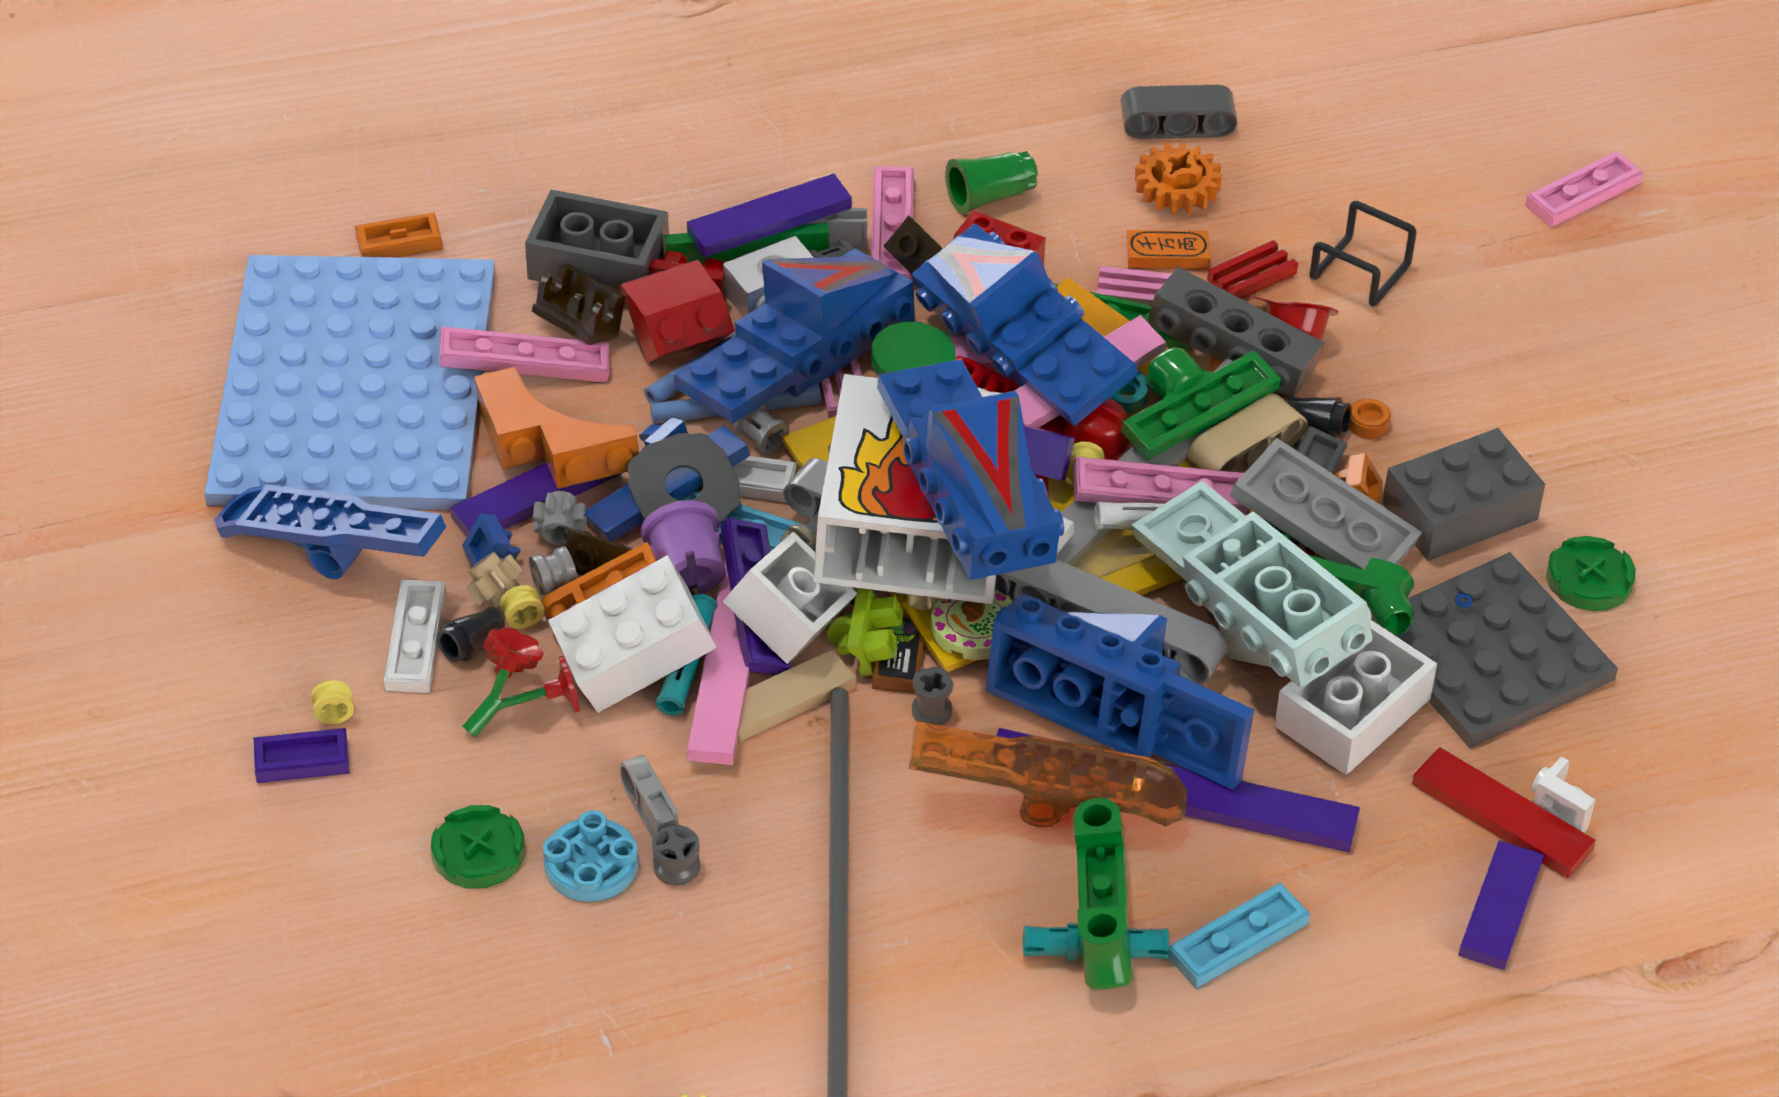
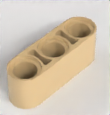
M1272 393L1199 435L1190 445L1187 459L1198 469L1245 473L1277 438L1291 447L1296 444L1305 433L1308 423L1293 407L1277 394Z

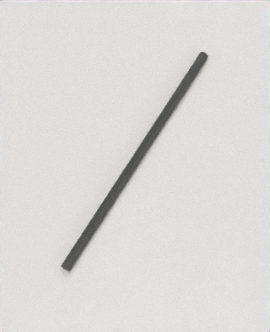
M835 689L831 692L827 1097H847L849 693L845 689Z

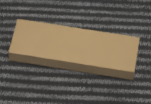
M832 649L747 688L738 741L742 742L830 701L831 692L835 689H845L848 692L855 689L856 677Z

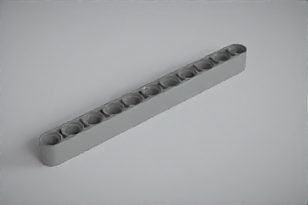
M818 458L809 459L783 490L786 503L797 513L814 519L819 513L827 461ZM1057 559L1056 563L996 575L995 590L1005 594L1012 601L1023 593L1064 612L1151 614L1168 618L1162 655L1181 663L1179 676L1196 684H1203L1208 681L1229 650L1227 637L1216 627Z

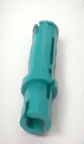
M695 594L692 597L708 630H710L718 603L708 595ZM700 657L684 666L680 680H678L681 668L666 675L660 695L656 700V707L661 712L672 716L683 713Z
M1067 923L1066 927L1023 926V957L1055 956L1066 957V961H1077V957H1082L1077 923ZM1129 928L1131 958L1168 959L1169 931L1167 928Z

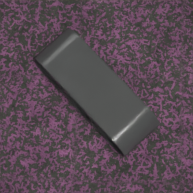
M1224 85L1138 86L1126 90L1120 100L1125 132L1136 139L1223 137L1231 134L1238 124L1233 92Z

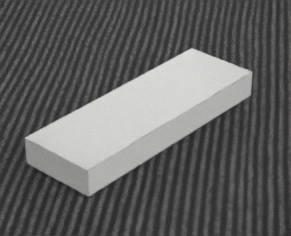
M401 580L384 677L385 691L431 692L438 648L437 634L441 628L446 596L445 581Z

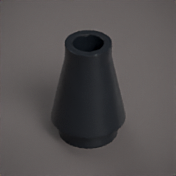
M1291 397L1288 404L1307 420V428L1312 426L1333 437L1336 435L1344 437L1348 432L1350 417L1352 416V406L1350 403L1343 402L1341 397Z
M488 607L483 611L446 621L442 630L437 634L438 645L442 653L453 662L460 660L469 661L483 648L484 641L488 637L490 630L497 629L501 631L505 627L504 618L496 608Z

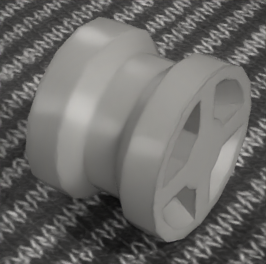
M565 546L554 549L552 555L546 557L540 554L529 557L532 579L542 598L578 578L572 557Z

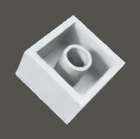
M794 531L752 567L723 600L736 616L748 625L787 664L828 627L830 622L858 594L852 587L813 582L815 552Z

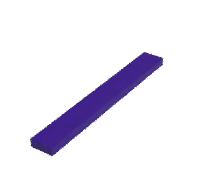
M1003 728L998 729L987 763L988 773L1349 853L1360 810L1358 806L1241 781L1232 790L1185 768L1148 760L1143 763L1126 755Z

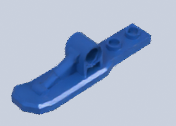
M271 484L247 489L229 501L215 518L217 530L222 538L249 535L289 541L304 548L312 566L320 574L331 579L341 578L363 549L424 557L446 528L444 520L439 513L372 505L353 495Z

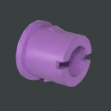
M694 500L677 501L660 507L649 514L644 520L641 527L643 542L649 543L657 560L668 555L688 588H698L699 594H703L718 586L720 581L724 579L725 567L720 551V531L718 532L720 521L715 508L705 502Z

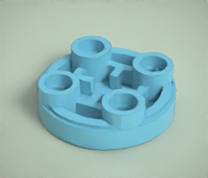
M591 810L584 812L578 820L571 821L556 830L543 845L544 869L549 883L560 894L577 901L595 902L612 898L624 891L632 883L638 871V848L635 839L626 828L606 819V816L600 811Z

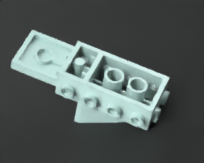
M1203 481L1198 482L1132 524L1134 537L1187 581L1185 583V590L1192 602L1197 606L1203 605L1213 613L1218 622L1219 630L1223 632L1229 641V650L1226 654L1229 659L1272 667L1279 676H1287L1302 688L1373 641L1370 627L1372 615L1367 602L1254 511L1245 516Z

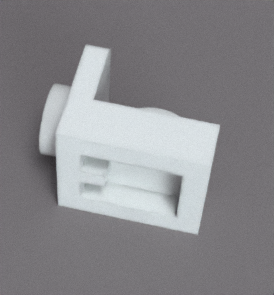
M1561 756L1550 769L1543 767L1536 776L1531 790L1535 792L1533 803L1585 833L1590 825L1596 799L1587 795L1579 787L1565 782L1570 761Z

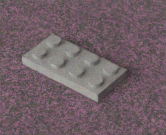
M1278 438L1240 477L1229 495L1326 560L1360 569H1365L1371 557L1399 565L1417 544L1422 534L1420 530Z

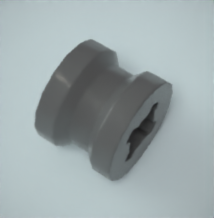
M672 825L661 829L652 841L654 873L659 880L666 884L684 885L692 881L700 870L698 836L690 828L681 825Z

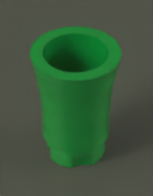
M1028 151L1018 153L1007 152L978 158L950 159L946 165L945 180L948 195L954 208L961 214L1004 198L1021 195L1023 191L1035 189L1037 186V166L1034 158L1028 154Z

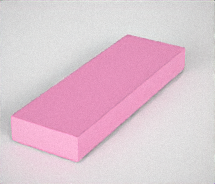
M1615 151L1528 194L1525 206L1552 228L1640 184L1643 172L1622 154Z

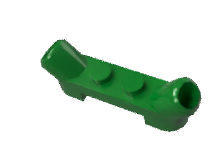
M1310 556L1367 602L1373 622L1395 636L1404 633L1411 626L1414 620V610L1407 598L1414 587V580L1411 574L1402 566L1371 557L1365 569H1360Z
M1092 798L1081 803L1075 810L1073 817L1077 853L1078 931L1085 984L1091 989H1113L1126 987L1133 980L1125 855L1126 833L1119 806L1114 801L1106 798Z

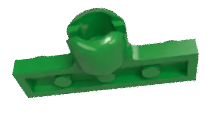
M1171 347L1160 353L1150 363L1148 375L1145 377L1146 383L1162 400L1124 420L1121 432L1148 461L1276 391L1281 378L1255 350L1217 371L1207 372L1183 348Z

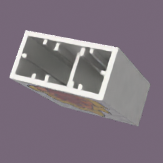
M844 374L818 513L813 582L993 604L996 575L969 580L942 526L938 523L932 507L923 494L912 469L905 460L903 452L904 438L877 389L878 378ZM978 388L982 397L1001 394Z

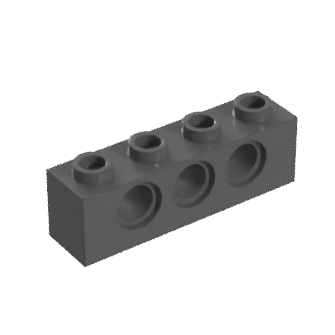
M1180 267L1176 268L1156 292L1147 321L1156 329L1222 362L1227 358L1235 361L1255 350L1281 378L1276 392L1288 398L1295 397L1313 374L1324 344L1321 340Z

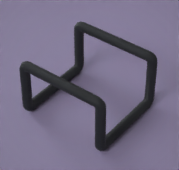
M1357 200L1352 201L1349 206L1346 233L1337 245L1332 247L1324 242H1316L1314 244L1310 278L1312 280L1317 279L1337 257L1372 273L1369 305L1372 307L1376 306L1411 265L1417 233L1416 228L1410 223ZM1357 209L1408 232L1404 261L1380 289V269L1342 251L1353 237ZM1321 251L1328 253L1319 264Z

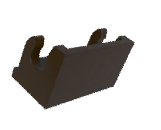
M570 264L560 265L557 273V282L552 289L553 277L548 273L543 274L539 283L536 304L532 306L534 314L587 345L618 338L626 296Z

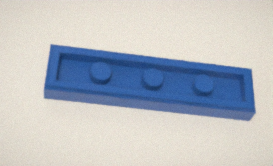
M724 425L708 434L713 442L724 449L732 467L750 456L748 445ZM679 467L667 474L664 485L670 496L680 500L703 486V481L695 470ZM628 484L586 509L584 515L586 517V524L603 539L611 542L644 522L628 488Z

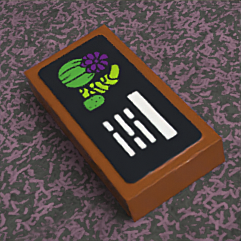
M903 614L901 626L880 628V630L892 629L897 640L896 659L875 661L872 689L915 693L912 682L915 674L920 670L924 639L908 616Z

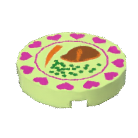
M997 590L994 591L993 604L948 599V601L938 600L931 614L933 639L944 651L952 654V650L963 653L964 659H990L994 620L1000 609L1004 606L1008 607L1013 601Z

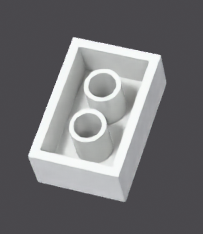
M668 555L548 620L579 688L597 713L717 648L686 583Z
M1370 620L1373 641L1362 650L1353 653L1329 669L1324 675L1315 678L1302 688L1293 681H1290L1279 691L1275 727L1345 775L1350 773L1431 699L1437 668L1436 662L1372 620Z

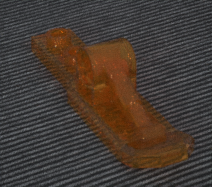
M916 721L912 738L909 769L1013 788L1022 793L1020 816L1029 825L1044 828L1053 826L1060 821L1063 814L1068 813L1069 808H1077L1081 803L1092 798L1109 799L1119 806L1120 812L1139 815L1165 827L1183 820L1185 816L1187 788L1171 767L1148 757L1033 735L1004 738Z

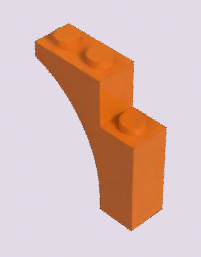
M516 367L474 376L479 411L503 469L545 459L556 487L559 489L628 472L630 460L639 454L637 433L633 425L599 424L561 414L540 402L529 392L523 384Z

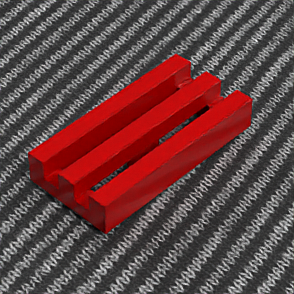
M1272 240L1208 269L1207 280L1220 289L1243 299L1248 295H1252L1297 274L1298 263L1294 259L1288 261V253L1284 249L1278 251V243ZM1277 265L1276 267L1271 268V269H1269V270H1267V271H1265V272L1259 274L1260 272H1262V271H1264V270H1266V269H1268V268H1270V267H1273V266Z

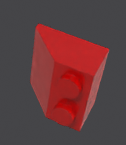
M698 260L619 285L622 294L626 296L625 303L647 364L724 340L735 332L721 290Z

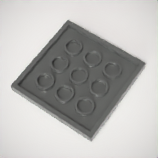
M1511 552L1407 598L1414 610V620L1407 631L1396 636L1437 663L1429 703L1469 748L1615 680L1618 667ZM1460 593L1469 594L1473 598L1472 605L1467 608L1459 607L1455 603L1456 595ZM1466 598L1460 599L1462 603L1468 602Z

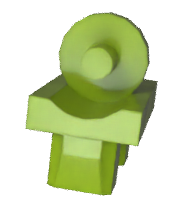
M857 588L858 594L855 598L853 614L846 613L843 617L831 621L827 630V638L832 645L837 647V651L840 654L846 655L851 653L860 661L858 672L863 677L873 675L875 661L896 659L897 640L892 629L880 630V628L901 626L903 610L896 596L876 599L872 589Z

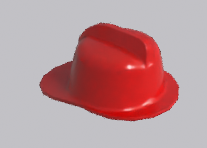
M1248 295L1250 298L1266 302L1268 313L1319 340L1324 335L1329 317L1339 314L1337 309L1328 306L1301 302H1276Z
M1108 398L1075 426L1059 415L1040 427V429L1075 437L1074 444L1079 442L1097 444L1102 448L1105 460L1117 461L1133 446L1121 432L1123 421L1128 419V415L1123 406L1111 398Z

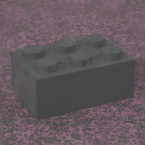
M551 189L525 242L527 278L540 282L543 274L548 273L553 277L552 284L556 285L560 265L570 264L622 294L619 285L651 275L650 265L653 258L659 260L664 258V234H669L668 212Z
M1496 428L1389 467L1382 504L1387 510L1422 532L1415 546L1425 559L1430 561L1538 520L1545 483L1501 430Z

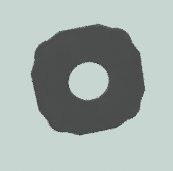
M678 433L646 445L628 464V488L644 520L649 514L660 507L681 501L670 496L664 485L667 474L679 467L691 468L701 476L703 489L692 500L705 502L715 508L720 523L739 506V479L724 449L713 442L706 434Z

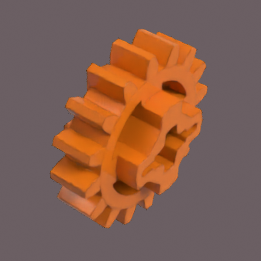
M1168 142L1165 143L1164 150L1162 151L1151 147L1150 155L1142 154L1140 162L1135 168L1134 182H1136V193H1143L1144 203L1155 201V209L1158 211L1165 206L1170 208L1171 214H1176L1178 208H1184L1188 214H1191L1192 208L1195 205L1204 210L1207 208V200L1215 202L1217 200V192L1221 191L1220 163H1213L1214 155L1212 153L1202 156L1200 154V146H1196L1191 150L1186 148V143L1181 142L1179 148H1173Z

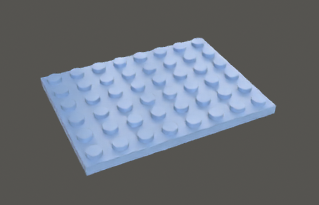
M249 255L205 489L207 506H226L229 501L247 489L264 484L353 495L367 504L414 510H450V507L467 500L469 497L479 413L474 376L482 375L484 371L439 367L441 326L489 330L495 279V260Z

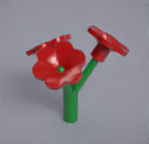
M503 627L501 631L497 629L490 630L483 647L488 652L487 658L492 663L497 664L494 670L497 677L490 694L462 727L476 738L500 709L545 696L547 700L564 696L570 702L574 712H579L578 696L565 656L558 657L560 665L558 678L543 682V687L499 699L506 680L511 678L513 672L535 669L538 661L542 660L544 652L538 648L539 642L535 638L523 635L513 628Z

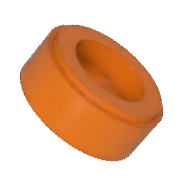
M1366 398L1360 399L1351 405L1352 416L1350 417L1349 429L1355 435L1366 439H1376L1388 432L1391 422V411L1385 403L1376 399Z

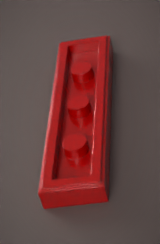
M1441 747L1413 775L1412 784L1508 843L1544 854L1542 863L1566 878H1569L1594 850L1595 839Z

